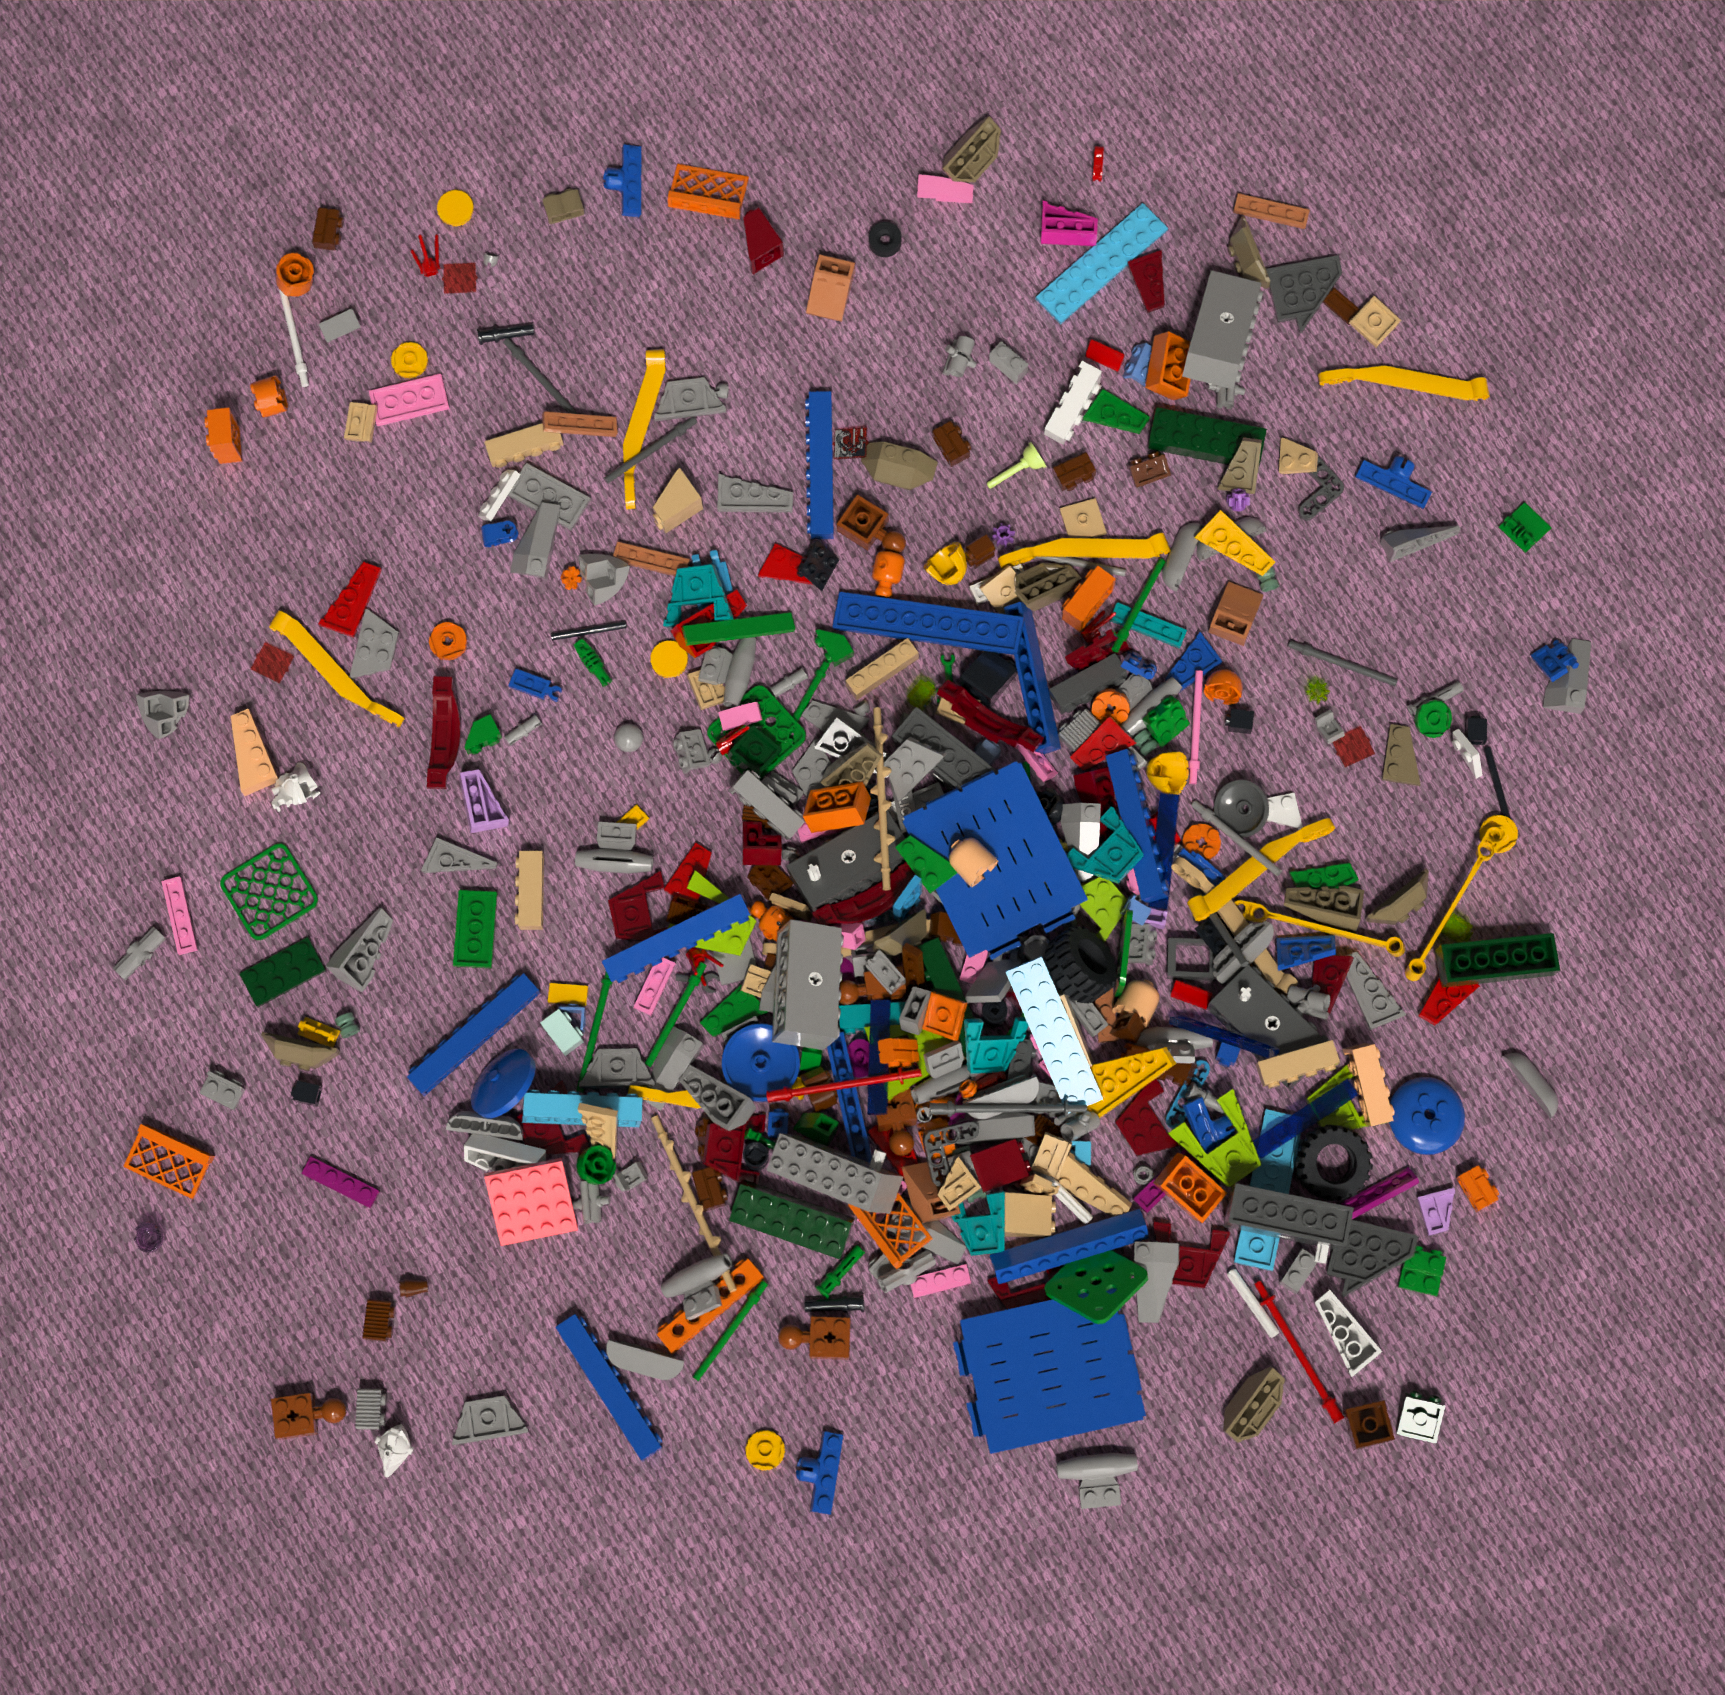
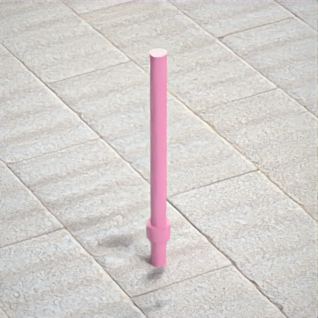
M1195 671L1191 759L1188 761V769H1190L1189 784L1195 785L1197 784V770L1200 769L1198 753L1203 671Z

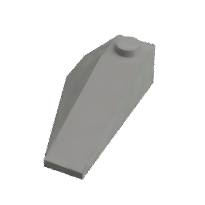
M1460 526L1399 530L1396 532L1389 531L1383 535L1380 543L1389 562H1392L1458 535L1461 528Z
M1063 804L1061 826L1069 852L1072 848H1075L1089 859L1099 849L1101 804ZM1074 868L1079 882L1089 883L1097 878L1095 875Z
M673 1027L656 1057L651 1075L655 1087L648 1088L667 1093L674 1092L680 1083L679 1078L687 1067L694 1063L704 1048L703 1043L687 1032ZM645 1100L660 1111L666 1104Z
M691 1065L687 1067L679 1078V1082L715 1124L728 1131L746 1124L756 1110V1106L751 1098Z

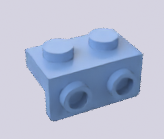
M1143 343L1136 345L1132 349V356L1124 367L1122 377L1125 379L1132 378L1139 384L1146 385L1152 346Z

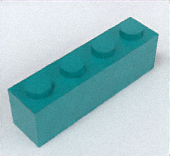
M906 1002L839 1006L841 1010L839 1018L840 1032H844L845 1035L856 1034V1031H863L865 1033L864 1027L900 1025L899 1018Z

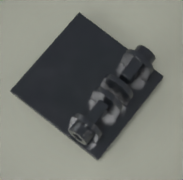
M816 540V542L810 544L809 550L804 555L806 559H802L804 563H801L796 569V575L802 578L804 576L820 591H823L840 559L820 541Z
M1217 914L1222 923L1224 924V926L1226 927V929L1228 930V932L1230 933L1231 937L1234 939L1235 936L1233 935V933L1230 931V929L1223 921L1221 916ZM1211 919L1195 928L1215 956L1227 946V943Z

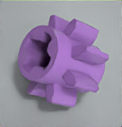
M1241 488L1233 489L1231 494H1227L1228 506L1233 511L1245 510L1246 505H1250L1249 493H1246V490Z
M1000 523L998 529L993 528L995 535H992V540H997V547L1002 544L1006 548L1008 542H1014L1012 536L1015 535V531H1010V524L1003 526ZM1004 533L1007 534V536H1003V538L1000 537V534H1001V535H1003Z

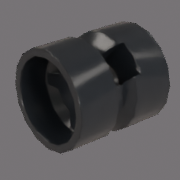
M1003 1000L1001 1002H985L982 1008L983 1021L990 1027L1001 1026L1007 1018L1006 1003Z
M752 1142L745 1147L743 1158L749 1169L759 1171L768 1165L769 1153L762 1143Z

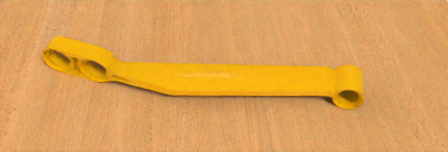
M664 349L646 350L647 369L623 442L624 463L641 452L666 372ZM636 465L624 473L626 510L636 509L634 488Z
M1390 366L1360 369L1346 368L1318 374L1321 386H1324L1326 383L1332 385L1343 383V381L1351 382L1357 379L1462 400L1478 401V399L1482 398L1485 400L1490 397L1487 379L1484 377L1463 381Z
M1164 533L1153 535L1149 539L1060 538L1035 547H1027L1002 555L998 558L1001 569H1003L1008 564L1013 567L1028 562L1035 557L1149 559L1160 557V554L1163 553L1166 555L1171 550Z
M278 610L269 628L273 631H279L280 635L286 636L341 697L374 715H380L379 718L391 724L393 722L397 724V727H401L405 720L404 717L376 702H372L297 620Z
M1330 818L1317 821L1293 834L1266 844L1259 852L1274 864L1299 842H1309L1328 835L1334 831L1335 826ZM1252 856L1207 895H1198L1191 898L1187 905L1195 921L1204 920L1210 914L1217 912L1265 872L1267 868Z
M1489 828L1476 849L1477 861L1419 959H1413L1408 964L1405 976L1410 981H1418L1426 970L1424 960L1482 862L1490 860L1503 839V832L1500 828ZM1489 833H1496L1499 836V840H1491ZM1480 848H1488L1490 855L1485 856L1481 854ZM1412 967L1417 968L1419 973L1414 972Z
M1243 900L1234 902L1236 906L1240 904L1245 906L1246 910L1242 915L1248 921L1262 923L1270 918L1383 947L1394 957H1400L1405 952V944L1397 937H1391L1387 942L1272 913L1261 904ZM1261 908L1264 910L1263 917L1255 918V910ZM1400 943L1399 950L1391 951L1392 944Z
M797 1077L791 1089L804 1087L801 1078ZM629 1086L628 1094H637L643 1100L695 1109L701 1108L687 1090L667 1093L651 1088ZM804 1095L795 1096L798 1097V1100L804 1099Z

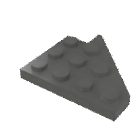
M1339 255L1266 269L1271 281L1269 289L1277 322L1296 319L1299 334L1303 333L1342 275Z
M1351 1220L1347 1247L1340 1251H1332L1327 1275L1345 1280L1342 1296L1346 1297L1414 1257L1419 1236Z

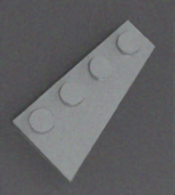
M718 474L717 510L718 512L793 513V492L774 487H765L758 483H749L738 478L733 479Z

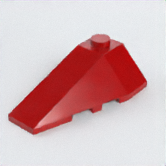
M738 590L726 596L733 620L747 606ZM714 603L677 624L670 631L679 646L694 658L709 651L716 642L686 646L682 627L718 622L714 618Z

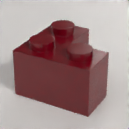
M743 822L742 865H781V835H762V822Z

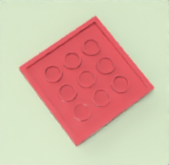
M562 1158L484 1173L501 1246L578 1230Z

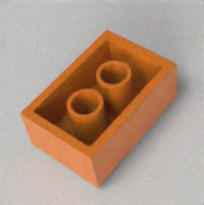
M1169 331L1154 336L1145 388L1173 401L1188 396L1191 379L1182 376L1190 341Z
M230 408L207 410V417H204L205 427L208 428L209 432L206 435L207 446H210V451L213 452L214 458H217L220 464L241 462L240 428Z
M1099 566L1087 573L1086 581L1076 587L1074 590L1075 595L1072 599L1068 598L1062 606V620L1079 632L1083 630L1115 587L1116 578Z
M863 782L810 790L803 818L811 833L863 825L871 797Z
M1180 1153L1173 1157L1153 1182L1194 1220L1201 1223L1207 1219L1227 1194L1224 1189L1187 1156Z

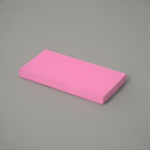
M441 373L369 390L372 405L374 404L378 407L376 415L377 426L450 409Z

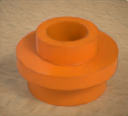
M970 1079L965 1080L959 1087L961 1096L963 1098L972 1097L977 1091V1083Z

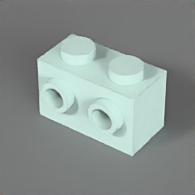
M558 1009L540 1023L564 1056H566L584 1043L581 1038L584 1035L577 1026L573 1028L569 1023L572 1019L567 1012L562 1013Z

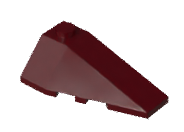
M1108 767L1073 776L1077 794L1082 803L1101 804L1100 818L1111 806L1116 811L1118 804L1115 801L1114 788ZM1100 822L1099 834L1103 842H1105L1112 835L1113 831Z

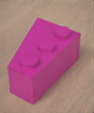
M1043 200L1041 244L1096 246L1098 218L1077 211L1073 213L1065 210V207L1059 206L1058 208Z

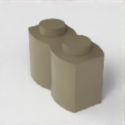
M567 189L562 194H549L542 199L549 224L559 223L584 215L578 190Z

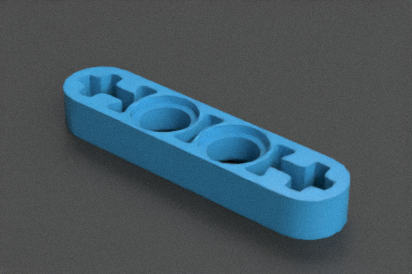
M1204 1060L1196 1061L1198 1067L1201 1064L1205 1066L1204 1070H1206V1073L1202 1072L1199 1076V1079H1203L1202 1082L1195 1077L1192 1078V1081L1199 1088L1203 1086L1210 1071L1209 1064ZM1197 1068L1195 1069L1194 1076H1196L1198 1072ZM1185 1084L1181 1087L1166 1116L1165 1122L1170 1129L1179 1126L1186 1118L1185 1110L1178 1106V1100L1185 1098L1187 1091ZM1177 1111L1185 1113L1184 1116L1182 1114L1179 1115L1177 1119L1180 1122L1179 1124L1171 1125L1169 1117L1173 1118Z

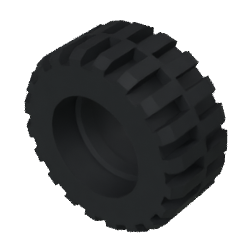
M1076 926L1068 928L1048 943L1045 950L1046 966L1050 971L1052 979L1056 982V986L1060 987L1065 995H1068L1073 1001L1077 1000L1079 1003H1092L1115 986L1118 974L1116 973L1117 966L1114 964L1113 956L1109 953L1110 950L1103 944L1104 942L1096 937L1095 933L1089 932V929Z
M1331 1124L1323 1127L1319 1126L1314 1128L1313 1132L1309 1131L1305 1134L1306 1138L1304 1140H1300L1298 1143L1300 1147L1298 1150H1295L1294 1156H1297L1296 1161H1294V1167L1297 1168L1295 1174L1301 1180L1300 1184L1309 1193L1329 1201L1347 1200L1349 1196L1357 1195V1191L1365 1187L1364 1182L1366 1180L1369 1181L1371 1175H1368L1369 1170L1373 1168V1164L1370 1163L1372 1153L1367 1149L1369 1148L1367 1142L1363 1141L1362 1136L1355 1133L1352 1129ZM1330 1144H1338L1344 1147L1350 1159L1347 1173L1337 1181H1328L1322 1178L1316 1166L1320 1151Z

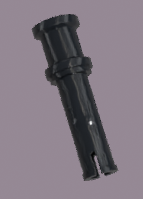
M533 323L506 328L494 326L492 329H477L479 345L493 341L498 343L500 340L534 335Z
M844 1295L842 1298L804 1300L805 1313L817 1311L864 1312V1295H860V1297H847V1295Z

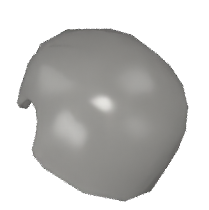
M621 725L616 729L613 736L614 744L623 752H634L641 747L643 733L636 725Z

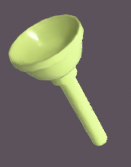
M1029 442V445L1024 449L1023 458L1020 459V462L988 481V488H993L1023 468L1040 469L1047 467L1032 442Z

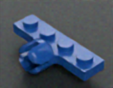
M623 145L622 168H606L603 180L606 182H603V185L608 190L621 192L622 216L640 217L641 146Z
M1396 456L1388 470L1365 460L1363 461L1355 478L1424 510L1432 491L1410 481V476L1415 468L1412 461L1407 460L1404 468H1401L1404 457Z
M1197 1097L1183 1104L1194 1137L1206 1154L1234 1136L1235 1128H1228L1232 1125L1228 1117L1221 1116L1213 1121L1210 1119L1202 1097ZM1207 1169V1171H1208V1173H1209V1176H1210V1177H1215V1175H1213V1174Z
M822 1432L818 1458L802 1457L798 1461L797 1466L807 1468V1470H796L797 1479L811 1482L814 1486L810 1512L831 1515L844 1436L842 1434Z

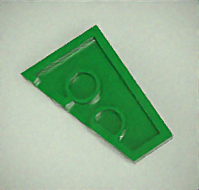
M1102 389L1084 415L1083 420L1140 434L1149 422L1150 417Z
M740 985L706 1016L700 1024L714 1038L755 1016L759 1017L769 1012L759 1010L760 1002L754 995L740 991L742 986Z

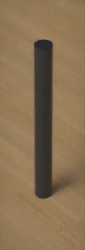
M626 621L551 633V638L554 641L626 629Z
M1491 747L1484 748L1501 813L1503 816L1511 819Z

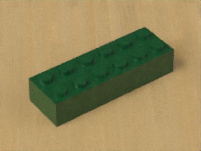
M1156 407L1148 449L1229 465L1243 438L1262 440L1259 459L1260 466L1267 429Z
M1554 933L1443 944L1435 950L1442 988L1554 976L1561 971Z
M939 938L917 946L923 954L924 980L926 985H931V992L935 991L967 1003ZM968 1004L966 1007L958 1039L962 1046L963 1057L965 1058L966 1042L964 1020L974 1019Z
M744 1179L740 1184L729 1221L841 1259L855 1218Z

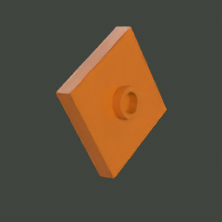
M935 991L931 992L922 1029L958 1041L967 1003Z

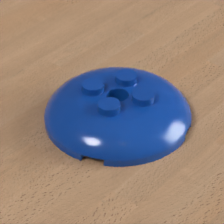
M1431 1077L1414 1078L1402 1084L1391 1097L1389 1104L1393 1106L1394 1115L1393 1121L1388 1123L1396 1140L1406 1149L1417 1154L1434 1155L1452 1147L1461 1136L1465 1124L1464 1107L1455 1090L1445 1082ZM1425 1110H1429L1431 1113V1120L1425 1117Z

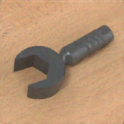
M677 973L676 981L689 983L690 975ZM715 974L705 975L704 979L707 986H703L701 981L699 984L702 985L705 992L710 994L716 993V991L708 988V982L712 979L720 981L719 977Z

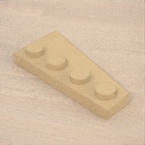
M579 1103L578 1112L582 1114V1122L587 1126L586 1132L591 1136L590 1142L592 1146L601 1145L612 1152V1159H615L617 1153L618 1111L608 1107L602 1108Z
M1070 1152L1057 1181L1070 1194L1112 1217L1127 1213L1132 1203L1114 1188H1109L1104 1184V1180L1100 1176L1096 1177L1089 1171V1167L1084 1163L1080 1164Z

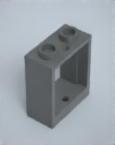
M1168 938L1166 979L1213 981V960L1216 956L1210 949L1209 972L1176 971V945L1207 946L1203 939Z

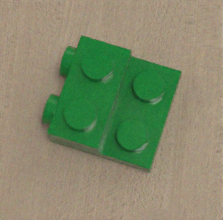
M1171 695L1165 698L1162 703L1142 719L1153 739L1156 740L1161 748L1190 725L1185 716L1186 712L1179 700Z
M1417 1246L1414 1257L1405 1261L1402 1265L1398 1288L1437 1297L1446 1262V1257L1442 1256L1443 1252L1431 1250L1429 1253L1423 1251V1247Z

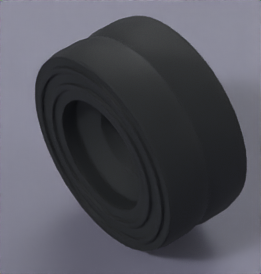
M877 223L869 232V247L877 256L891 257L899 251L902 244V236L899 228L893 223ZM888 236L890 242L883 244L880 242V238Z

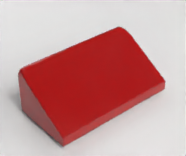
M1091 339L1085 357L1118 372L1124 362L1125 355Z
M1177 980L1171 992V997L1207 1009L1212 993Z

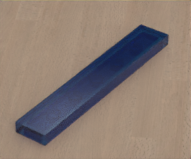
M1160 793L1155 843L1158 844L1160 849L1158 856L1164 865L1165 872H1163V876L1169 884L1167 892L1170 897L1171 865L1174 859L1180 795ZM1169 897L1150 902L1148 907L1168 910Z
M871 1000L868 1077L889 1074L888 1064L880 1063L878 1041L890 1038V1000ZM889 1082L868 1085V1115H888Z
M1183 1015L1170 1017L1169 1024L1266 1058L1279 1055L1280 1049Z
M1346 1079L1253 1140L1260 1160L1357 1097L1358 1093L1349 1080Z

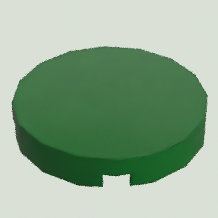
M1434 699L1425 701L1416 711L1414 718L1415 726L1426 737H1441L1451 726V710L1442 701Z

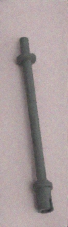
M1067 1099L1064 1100L1063 1104L955 1105L952 1101H947V1103H930V1115H947L948 1117H952L955 1113L1063 1112L1064 1117H1068V1112H1087V1104H1068Z

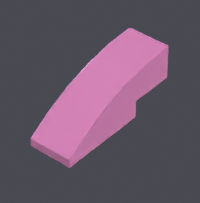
M919 175L917 198H934L936 201L972 203L973 185L965 182H953L952 179Z

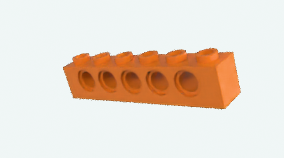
M749 1258L746 1261L744 1259L739 1261L734 1266L736 1269L730 1273L733 1281L737 1275L745 1276V1282L741 1285L735 1283L737 1290L731 1292L729 1296H720L722 1306L699 1316V1320L695 1323H691L689 1319H686L685 1311L680 1310L673 1316L674 1320L670 1324L666 1322L658 1329L659 1333L656 1335L672 1355L764 1279L763 1275ZM723 1276L719 1278L720 1282L716 1285L719 1291L721 1288L727 1287ZM677 1325L684 1327L683 1334L679 1336L673 1333V1329Z

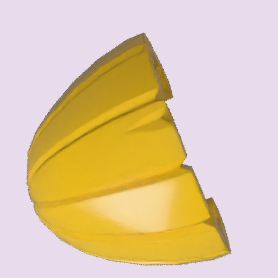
M953 542L933 554V557L926 561L924 570L934 579L945 585H954L960 582L967 570L966 556L961 544Z
M1175 751L1159 754L1147 763V777L1150 783L1162 793L1177 796L1185 787L1189 775V770L1187 769L1189 765L1184 753Z

